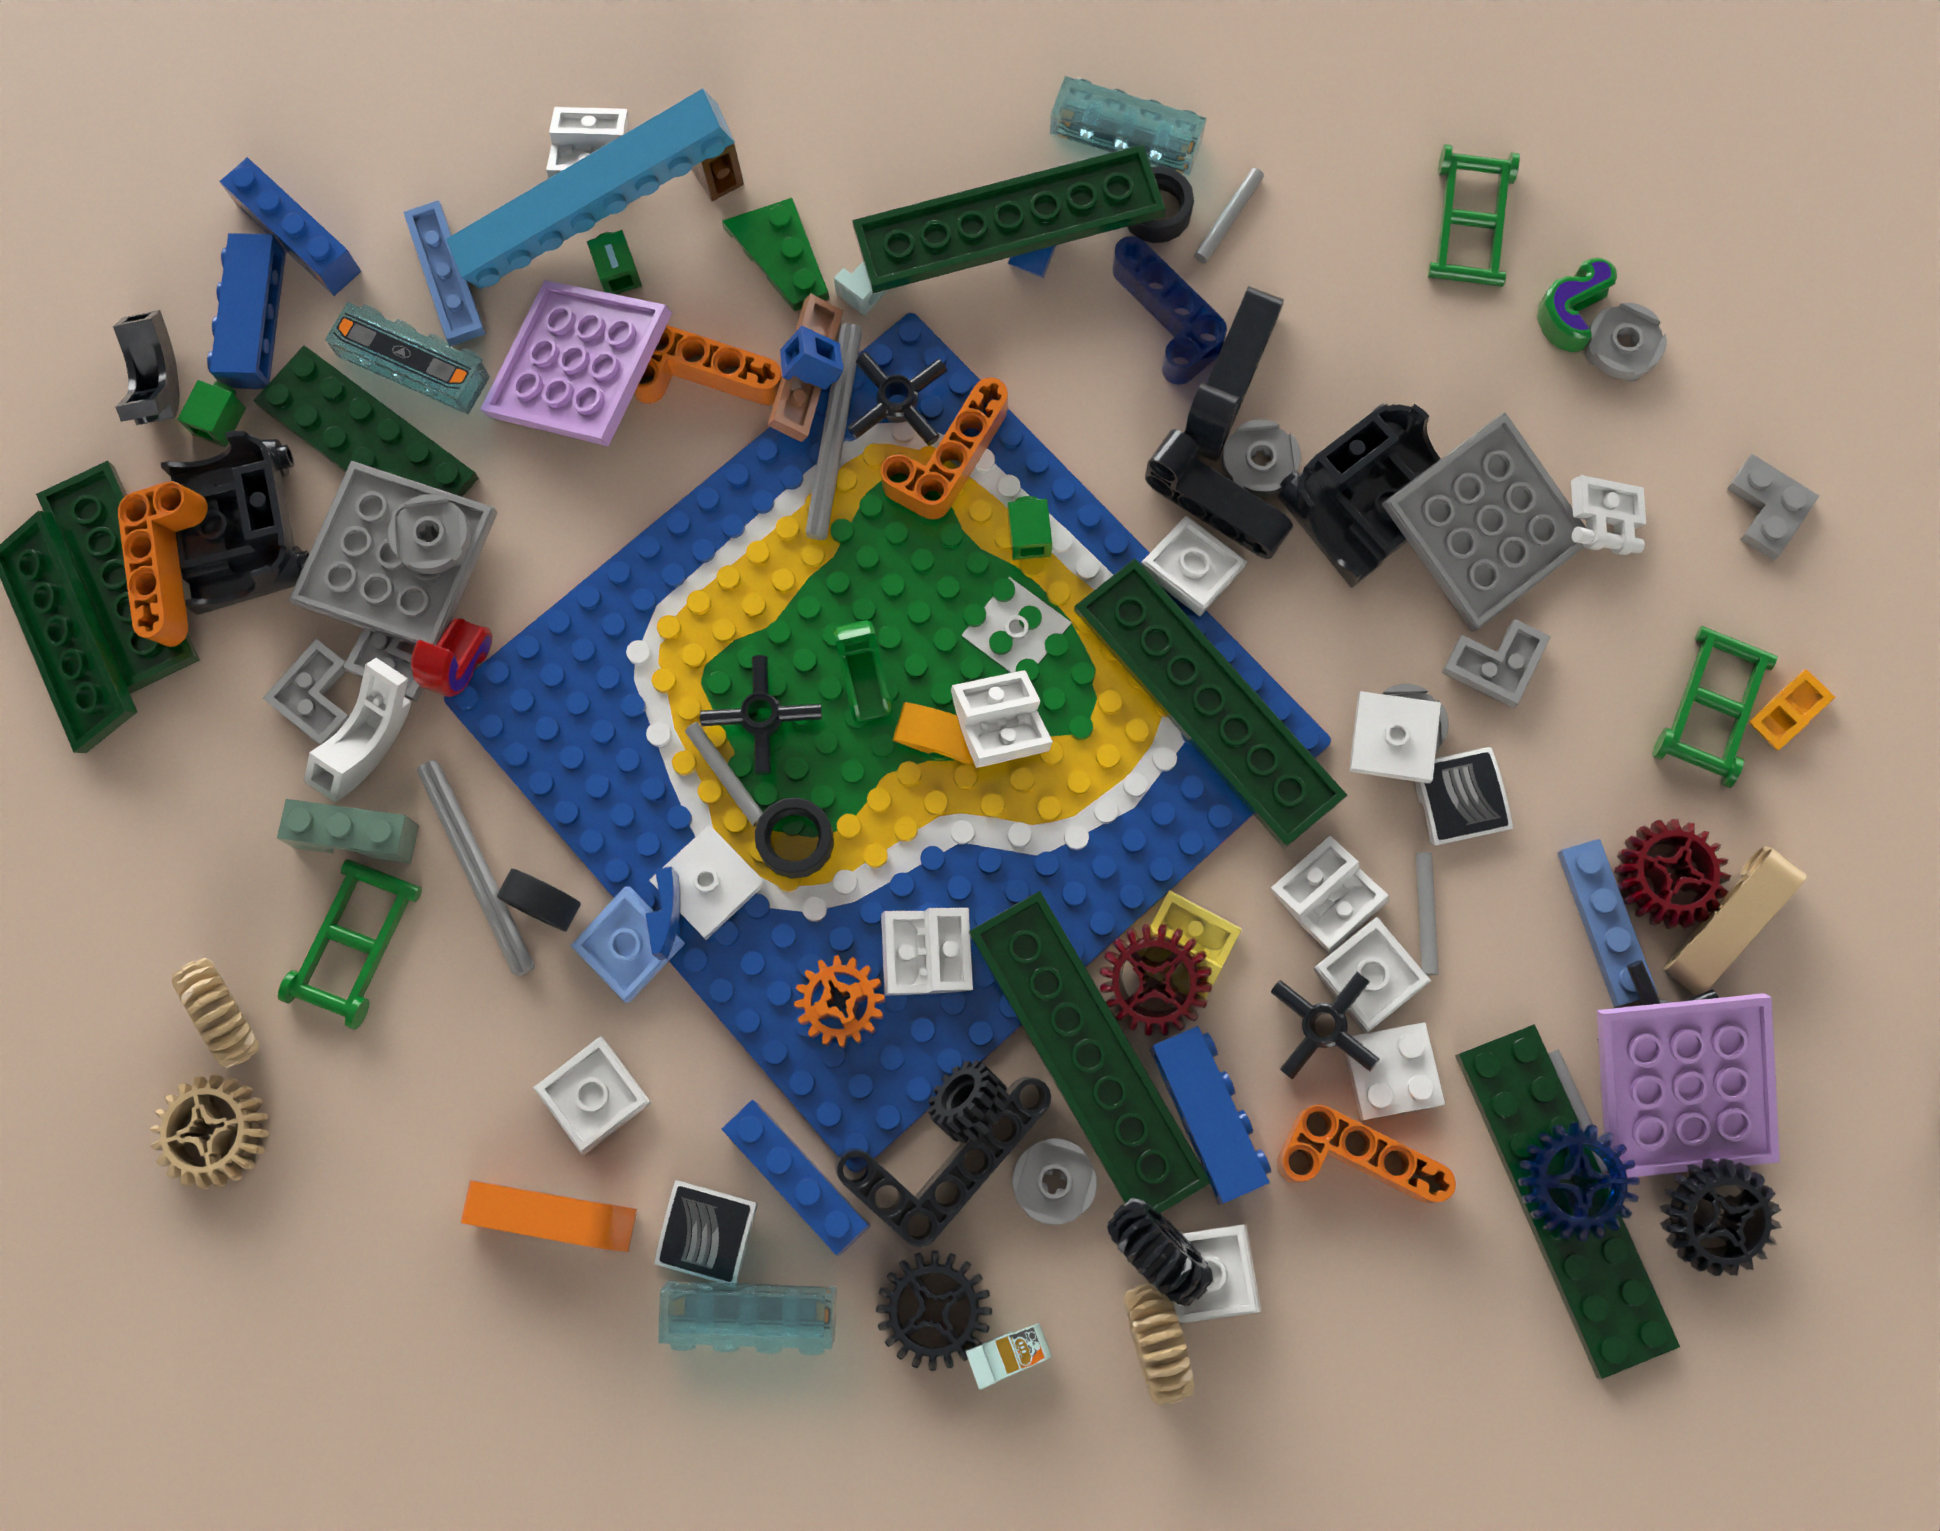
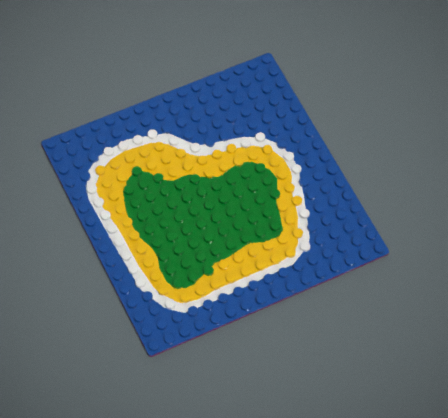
M908 313L862 350L858 357L862 353L867 352L887 376L903 375L909 380L934 361L940 359L946 366L947 372L918 393V405L916 408L940 437L933 445L928 446L907 421L894 423L884 418L858 439H855L847 427L877 405L876 397L879 390L862 369L856 365L830 523L825 540L808 538L806 535V525L831 385L826 390L821 389L809 435L806 439L800 442L771 427L766 429L477 667L468 685L460 694L452 697L444 696V702L613 898L627 886L631 887L653 911L662 910L659 891L649 881L656 874L655 869L663 868L709 824L765 881L766 885L707 940L680 913L676 935L685 944L669 962L837 1156L846 1149L860 1148L873 1159L880 1155L928 1111V1108L931 1107L928 1103L930 1097L937 1095L933 1090L936 1085H943L944 1081L941 1079L946 1074L950 1077L953 1075L952 1069L957 1065L962 1069L964 1062L970 1061L972 1064L974 1060L982 1062L1021 1026L971 937L973 990L936 994L884 995L881 914L884 911L969 908L970 930L1036 892L1041 891L1082 963L1087 967L1164 897L1169 890L1175 887L1254 815L1075 613L1074 607L1134 558L1141 564L1150 552L1009 409L1004 421L953 505L943 517L939 519L925 518L886 496L881 479V466L885 459L894 454H902L926 466L974 386L980 381L914 313ZM894 395L889 399V401L893 403L903 402L906 399V397L902 395ZM984 402V414L986 415V407L989 403ZM974 428L964 430L963 432L968 437H975L981 433ZM948 460L943 466L955 469L962 463L957 460ZM897 473L890 480L895 483H901L906 481L908 476ZM930 491L923 497L929 501H936L942 497V494L937 491ZM1023 496H1035L1038 499L1047 498L1052 536L1051 557L1012 560L1008 525V502H1015L1017 498ZM1009 577L1071 622L1063 634L1054 633L1047 637L1045 641V651L1047 654L1038 664L1032 659H1023L1016 666V672L1026 671L1040 699L1037 711L1053 742L1049 752L976 768L975 764L968 765L936 752L928 754L892 741L903 703L918 704L957 715L951 693L952 685L1011 673L961 636L969 626L978 627L985 622L986 610L984 607L992 597L1000 602H1008L1014 597L1015 585L1008 579ZM1164 590L1315 759L1327 749L1331 743L1330 736L1207 610L1201 616H1198ZM1029 605L1020 610L1018 615L1027 620L1028 630L1036 629L1041 624L1042 614L1037 607ZM869 620L873 622L892 712L889 716L857 722L852 717L833 631L837 626ZM1019 620V624L1024 628V623ZM996 631L991 635L989 647L992 652L1004 655L1012 649V637L1005 631ZM756 655L768 657L769 695L776 698L781 706L822 705V720L782 722L779 730L770 736L771 774L769 775L755 774L754 735L748 733L742 724L701 726L700 722L701 710L741 708L745 698L753 694L752 657ZM759 708L753 713L751 720L764 722L770 717L772 711L768 708ZM695 722L699 723L762 812L781 799L796 797L812 801L824 811L833 829L834 846L830 859L819 871L808 877L791 879L777 875L765 865L755 844L756 826H752L687 736L685 730L688 726ZM791 815L779 820L773 827L771 834V846L774 852L782 859L791 862L801 861L809 857L816 849L819 840L818 830L814 823L807 817L800 815ZM838 955L842 965L847 966L852 957L856 958L857 970L859 971L868 965L872 970L868 980L879 978L882 984L874 993L884 995L886 1001L876 1004V1009H879L884 1014L883 1019L872 1018L870 1021L876 1031L872 1034L865 1029L860 1032L862 1043L860 1044L852 1036L848 1037L845 1048L840 1047L837 1038H833L829 1046L823 1045V1034L821 1032L816 1037L811 1038L807 1033L812 1023L801 1025L798 1018L805 1013V1010L796 1009L794 1006L795 1001L804 999V995L796 989L797 984L808 985L810 982L804 972L809 970L817 974L820 971L818 967L819 960L822 959L827 967L833 966L834 956ZM835 975L839 982L848 985L855 982L859 983L857 979L851 976ZM822 983L814 993L813 1005L821 1000L824 991ZM832 986L835 1002L830 1005V1008L836 1006L848 1018L849 1015L846 1011L845 1001L851 997H843L840 992H837L835 986ZM868 998L858 1005L855 1014L858 1021L866 1011ZM832 1018L820 1021L829 1028L844 1029L841 1021ZM856 1156L849 1158L845 1162L848 1169L855 1173L862 1171L867 1166L863 1158Z

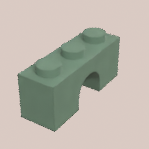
M286 799L277 839L297 849L333 853L334 849L360 853L371 859L411 864L419 825L406 815Z

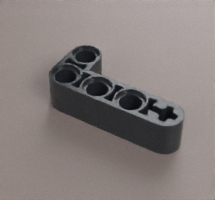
M1170 430L1147 463L1145 480L1148 485L1162 496L1255 555L1264 559H1271L1292 530L1293 523L1278 509L1198 460L1199 447L1197 443L1182 431Z

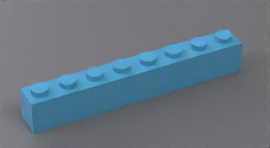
M702 88L446 238L461 277L479 289L493 286L499 282L501 277L515 269L528 266L532 259L546 251L559 248L565 240L577 233H583L592 229L596 222L610 214H617L623 211L629 203L641 196H647L656 192L659 186L667 181L687 174L693 166L707 158H714L720 155L726 147L732 145L735 141L719 105Z

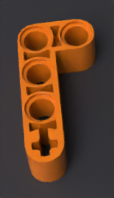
M667 325L658 344L668 345L663 350L654 351L642 378L647 376L654 378L649 383L638 384L634 392V396L638 401L646 404L656 403L664 396L672 376H676L769 406L774 404L782 373L777 362L770 358ZM692 356H703L702 359H700L697 362H688L689 358H691ZM728 367H738V370L734 373H723Z
M988 377L980 380L974 386L926 466L902 454H894L887 457L881 466L882 486L886 496L925 518L939 519L943 517L953 505L1007 415L1008 391L1006 385L1000 379ZM984 402L989 403L986 407V415L984 414ZM970 428L981 432L975 437H968L963 434L964 430ZM948 460H957L962 463L955 469L943 466ZM897 473L908 476L906 481L901 483H895L890 480ZM930 491H937L942 494V497L936 501L926 500L923 496Z
M174 481L160 483L132 492L121 500L118 507L133 629L138 636L167 647H175L181 644L188 633V619L176 532L200 524L208 511L207 501L202 495Z
M1321 1104L1312 1105L1298 1114L1277 1159L1279 1173L1284 1179L1293 1183L1306 1182L1313 1179L1320 1171L1326 1156L1329 1155L1420 1202H1444L1453 1195L1456 1187L1455 1176L1445 1165ZM1310 1114H1318L1326 1122L1325 1133L1320 1137L1311 1134L1307 1128L1306 1122ZM1349 1133L1358 1134L1364 1141V1150L1359 1156L1352 1155L1346 1149L1345 1140ZM1294 1151L1302 1152L1308 1159V1170L1303 1175L1295 1174L1289 1167V1157ZM1389 1152L1396 1153L1402 1160V1171L1397 1176L1387 1172L1384 1166L1385 1157ZM1414 1173L1422 1177L1436 1175L1435 1183L1440 1186V1189L1428 1192L1430 1185L1419 1178H1410Z
M470 1180L460 1223L581 1246L629 1252L637 1209Z

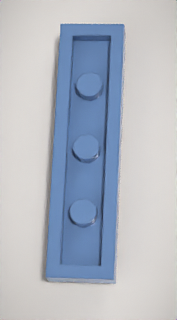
M437 200L403 212L447 342L450 346L485 335L486 332L469 282L461 277L446 238L450 237L452 233L440 201Z
M1597 839L1560 850L1557 853L1614 1008L1640 1000L1626 967L1628 964L1636 961H1643L1655 992L1658 994L1601 840Z

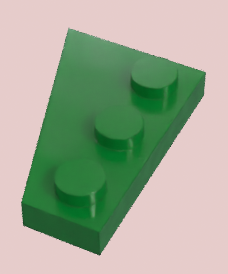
M792 197L722 221L726 232L731 238H735L743 248L744 253L752 262L754 261L766 275L767 280L794 311L802 309L804 300L810 294L824 301L830 300L827 287Z

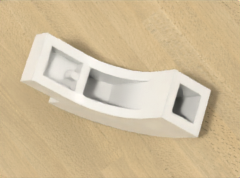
M377 658L365 664L358 700L351 715L334 736L309 752L304 777L305 783L336 803L369 776L394 743L408 715L412 701L404 697L408 682L407 677Z

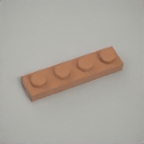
M810 294L803 302L795 332L802 325L835 341L843 310ZM782 376L767 426L802 442L809 435L822 388L803 382L795 376L790 380Z

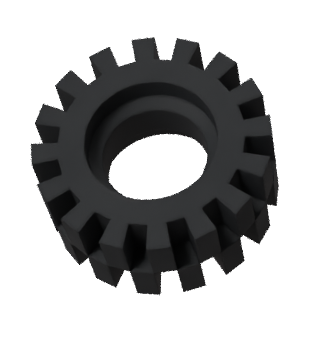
M974 1060L973 1064L970 1061L964 1062L962 1069L958 1065L952 1069L953 1075L949 1077L946 1074L941 1079L944 1081L943 1085H936L933 1092L937 1095L930 1097L928 1102L931 1105L928 1108L931 1120L956 1142L959 1140L961 1143H967L968 1138L972 1141L979 1139V1132L981 1131L985 1135L990 1131L988 1125L991 1122L996 1124L1000 1119L997 1113L1004 1112L1006 1109V1105L1003 1103L1008 1100L1009 1096L1006 1092L1008 1090L1006 1085L984 1063Z

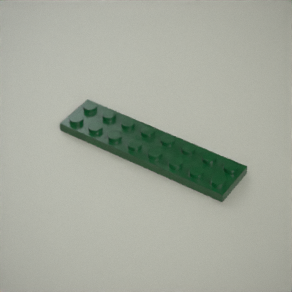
M1142 144L854 219L852 223L872 292L877 293L1165 217L1166 208L1146 150Z
M1136 558L1075 605V613L1284 849L1347 797L1345 791Z
M1041 891L1036 892L970 930L968 934L1124 1204L1131 1198L1140 1199L1146 1204H1150L1156 1211L1162 1213L1209 1185L1211 1181Z
M1535 1024L1455 1055L1596 1378L1604 1379L1679 1348L1680 1345Z

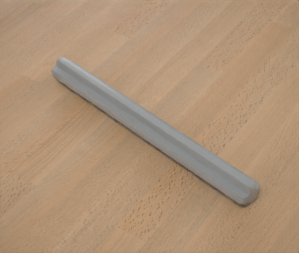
M845 323L841 326L838 343H840L843 372L838 381L832 383L830 387L806 525L807 537L814 540H825L828 534L857 365L856 359L858 358L862 336L861 327L856 324Z
M430 760L417 768V772L512 974L517 977L525 975L534 969V962L506 903L497 898L498 886L440 764L435 760Z

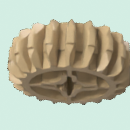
M203 957L196 962L191 961L182 966L181 970L173 973L171 982L180 1001L220 1066L228 1069L235 1064L239 1065L259 1051V1042L211 960Z
M212 1074L209 1080L202 1076L194 1077L192 1086L187 1083L179 1084V1097L172 1094L164 1096L166 1103L169 1105L168 1110L158 1109L154 1111L158 1117L163 1118L161 1126L154 1125L149 1128L152 1133L160 1134V1140L152 1143L150 1147L153 1150H163V1153L155 1162L160 1166L170 1165L166 1175L170 1178L180 1177V1183L183 1186L191 1187L195 1183L198 1189H209L211 1184L222 1188L227 1185L228 1178L234 1181L240 1180L242 1178L241 1167L245 1169L256 1167L254 1160L250 1157L251 1154H262L265 1152L262 1146L257 1145L258 1137L266 1138L270 1135L267 1130L259 1129V1124L269 1118L266 1113H256L263 1104L261 1098H250L253 1089L247 1085L239 1087L238 1079L228 1077L224 1081L223 1076L218 1074ZM220 1097L224 1099L234 1110L236 1118H223L220 1108L215 1107L214 1098ZM192 1112V1119L189 1125L184 1128L185 1123ZM210 1124L223 1126L214 1129L213 1135L208 1134L211 1139L198 1137L205 1135L207 1129H211ZM237 1134L236 1140L228 1152L229 1141ZM185 1145L197 1146L200 1156L205 1157L206 1166H201L194 1162L188 1155Z
M1150 1283L1136 1286V1289L1126 1291L1124 1304L1129 1327L1151 1399L1158 1405L1165 1403L1170 1405L1181 1402L1183 1398L1192 1396L1195 1383L1190 1365L1191 1362L1173 1302Z

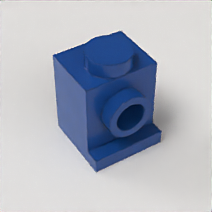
M802 325L780 349L782 376L787 380L795 376L803 382L811 383L826 390L832 383L838 381L843 372L840 343Z

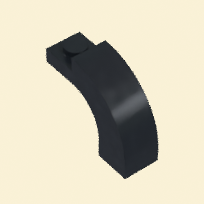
M156 310L122 317L113 326L128 373L127 394L115 407L120 421L134 419L136 425L175 418L180 398L177 365L161 311Z

